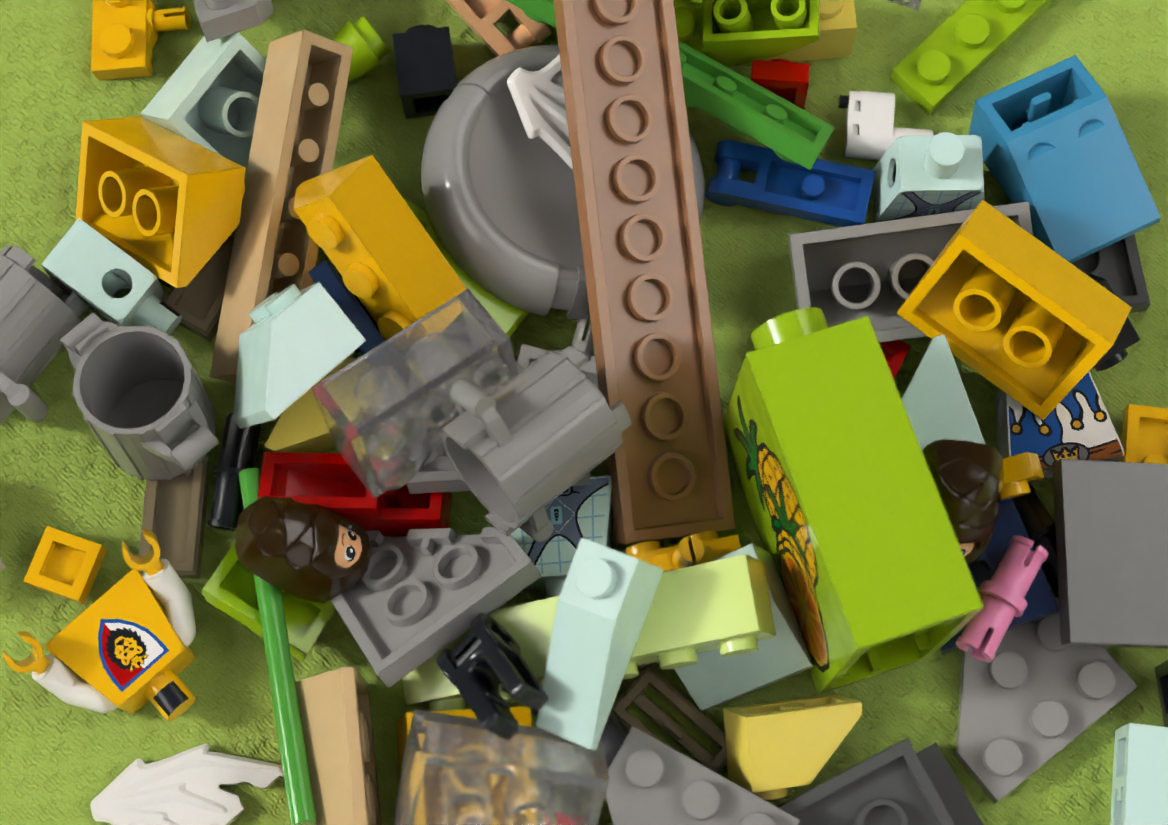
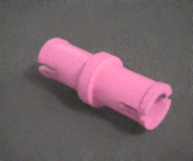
M1012 536L1009 541L1010 545L991 580H984L978 589V594L984 608L967 623L963 633L955 642L957 647L963 652H967L969 647L974 648L970 656L983 662L991 663L993 661L995 652L1013 618L1023 615L1028 605L1024 597L1042 563L1045 562L1049 555L1041 545L1037 546L1034 552L1030 549L1034 541L1023 536Z

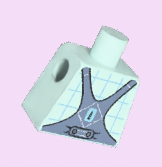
M942 132L937 135H904L895 139L873 168V171H875L873 180L875 223L975 209L980 201L984 200L981 137L977 135H955L950 132Z
M80 218L75 221L41 264L50 279L66 295L70 296L72 292L76 293L89 306L87 310L91 313L94 312L102 321L112 322L119 327L124 325L126 327H149L151 325L171 336L182 319V315L161 300L164 292L158 278L152 272ZM122 290H131L130 293L123 298H114L116 294Z
M611 476L591 477V485L570 486L545 506L547 516L553 523L554 528L553 533L546 541L537 542L520 528L511 533L542 575L523 590L546 589V598L559 596L581 537L608 548L611 547L613 526Z

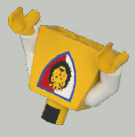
M143 529L142 532L145 539L152 545L150 552L144 556H135L129 551L126 543L122 542L123 558L132 570L44 645L52 654L44 656L42 646L37 639L27 631H20L17 634L24 641L32 644L30 656L18 661L12 659L8 653L2 650V657L7 665L18 673L33 671V680L66 704L102 714L114 711L119 707L132 714L150 701L166 721L170 722L182 715L196 699L194 694L177 676L196 658L190 647L197 634L191 592L167 559H159L160 546L156 535L151 530Z

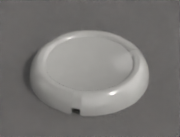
M559 45L521 48L497 56L474 69L453 89L449 98L442 103L428 130L421 161L423 198L434 231L447 253L464 272L486 291L512 306L537 315L546 316L550 308L567 310L566 319L590 318L573 170L539 137L534 139L528 138L507 86V79L517 68L520 67L534 72L547 66L560 54ZM689 133L699 222L701 223L705 198L704 174L693 135Z

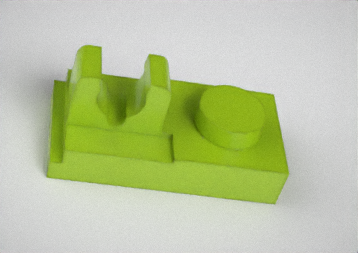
M234 543L202 589L201 594L206 597V602L244 624L263 638L254 574L244 567L238 559ZM281 590L291 656L303 662L336 608L329 601L325 603L308 601Z

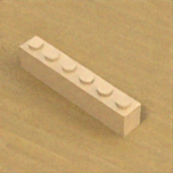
M301 30L269 42L244 181L245 193L242 199L240 224L235 231L209 377L236 383L239 335L254 323L248 314L257 305L273 293L277 292L279 294L293 283L299 290L307 288L313 283L308 272L316 266L319 246L310 238L306 226L293 209L295 192L302 182L332 171L353 48L306 30Z

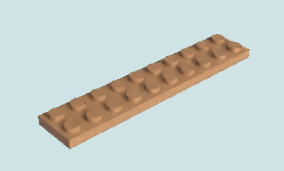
M553 0L598 389L603 394L609 408L618 401H622L632 422V425L621 432L623 445L607 457L608 475L612 479L611 501L616 544L688 536L703 531L718 532L736 529L674 0Z

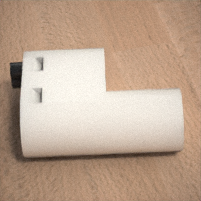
M849 91V96L840 95L838 108H846L844 158L880 160L898 137L904 135H933V130L894 127L895 93Z

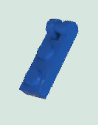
M723 140L717 144L714 162L718 165L716 177L709 179L705 194L706 199L721 206L740 205L838 227L864 224L875 171L817 159L811 170H808L800 164H793L782 160L770 148L731 140ZM750 169L757 171L755 183L738 180L740 170Z

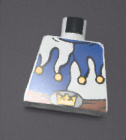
M1090 371L1044 420L1001 389L998 390L995 398L998 452L1002 459L1025 452L1038 454L1044 478L1029 483L1053 479L1052 463L1059 459L1118 462L1124 456L1122 444Z

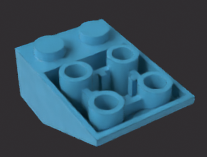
M1076 55L975 100L969 135L981 137L984 164L1013 204L1029 201L1033 233L1038 240L1070 263L1160 222L1161 216L1108 97Z

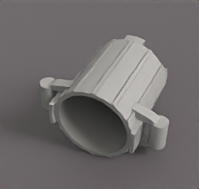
M8 244L0 252V425L14 409H17L32 422H39L46 417L48 405L29 386L63 348L64 345L60 339L82 321L79 317L89 307L76 293L72 292L70 296L66 295L53 280L33 266L36 261L33 257L18 246L14 245L11 248Z
M94 312L60 339L61 343L68 350L69 359L75 369L73 398L83 413V418L117 467H121L132 477L136 476L143 481L144 479H167L168 481L181 474H184L186 477L193 473L191 471L193 467L196 468L203 459H208L206 454L219 443L214 436L216 430L215 417H217V414L192 363H190L181 343L177 339L151 325L149 327H126L125 325L119 327L112 322L102 321Z
M568 346L559 354L548 351L491 395L467 379L456 381L451 388L450 396L456 402L460 416L442 429L441 438L446 453L462 480L478 498L480 503L489 510V513L485 515L486 520L507 537L520 528L535 541H546L553 533L554 527L553 523L548 519L545 506L623 445L621 432L632 425L624 403L618 401L609 408L598 387L579 370L581 366L588 362V359L584 354L571 346Z

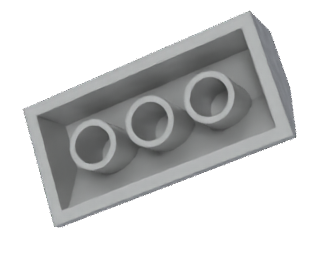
M1029 201L993 206L1033 235ZM974 209L789 234L787 238L797 309L808 307L822 309L828 327L869 316L878 342L927 336L899 316L897 311Z

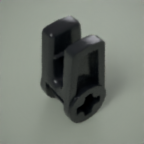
M480 613L471 622L473 630L453 651L445 649L437 657V664L444 675L456 686L480 723L490 732L509 741L518 732L519 724L509 709L510 703L504 700L499 693L500 683H502V691L508 693L514 700L532 710L540 709L549 698L521 656V649L513 637L494 619L484 613Z

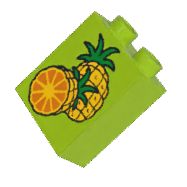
M818 307L797 309L779 315L763 323L752 332L751 339L755 351L745 355L723 419L725 443L765 551L773 556L814 663V667L809 668L817 693L820 695L932 657L974 618L984 606L869 316L828 327L823 311Z

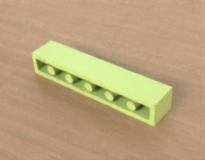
M743 554L663 572L623 680L638 676L637 666L659 661L660 669L687 667L698 663L697 653L719 649L721 657L739 656L758 651V640L777 637L763 562ZM559 596L497 609L488 615L498 622L517 642L521 649V656L542 687ZM472 627L403 677L406 705L429 708V711L467 709L466 701L461 693L439 668L437 657L445 649L453 651L473 630ZM500 683L499 693L502 698L509 703L518 702L508 693L501 690L502 683Z

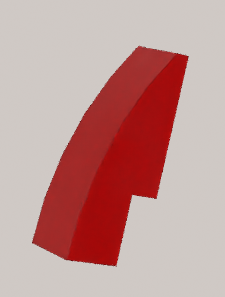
M264 452L258 499L262 496L291 497L297 502L320 505L355 522L365 531L379 530L383 536L407 537L409 529L448 528L452 492L410 494L406 484L407 465H386L383 454Z

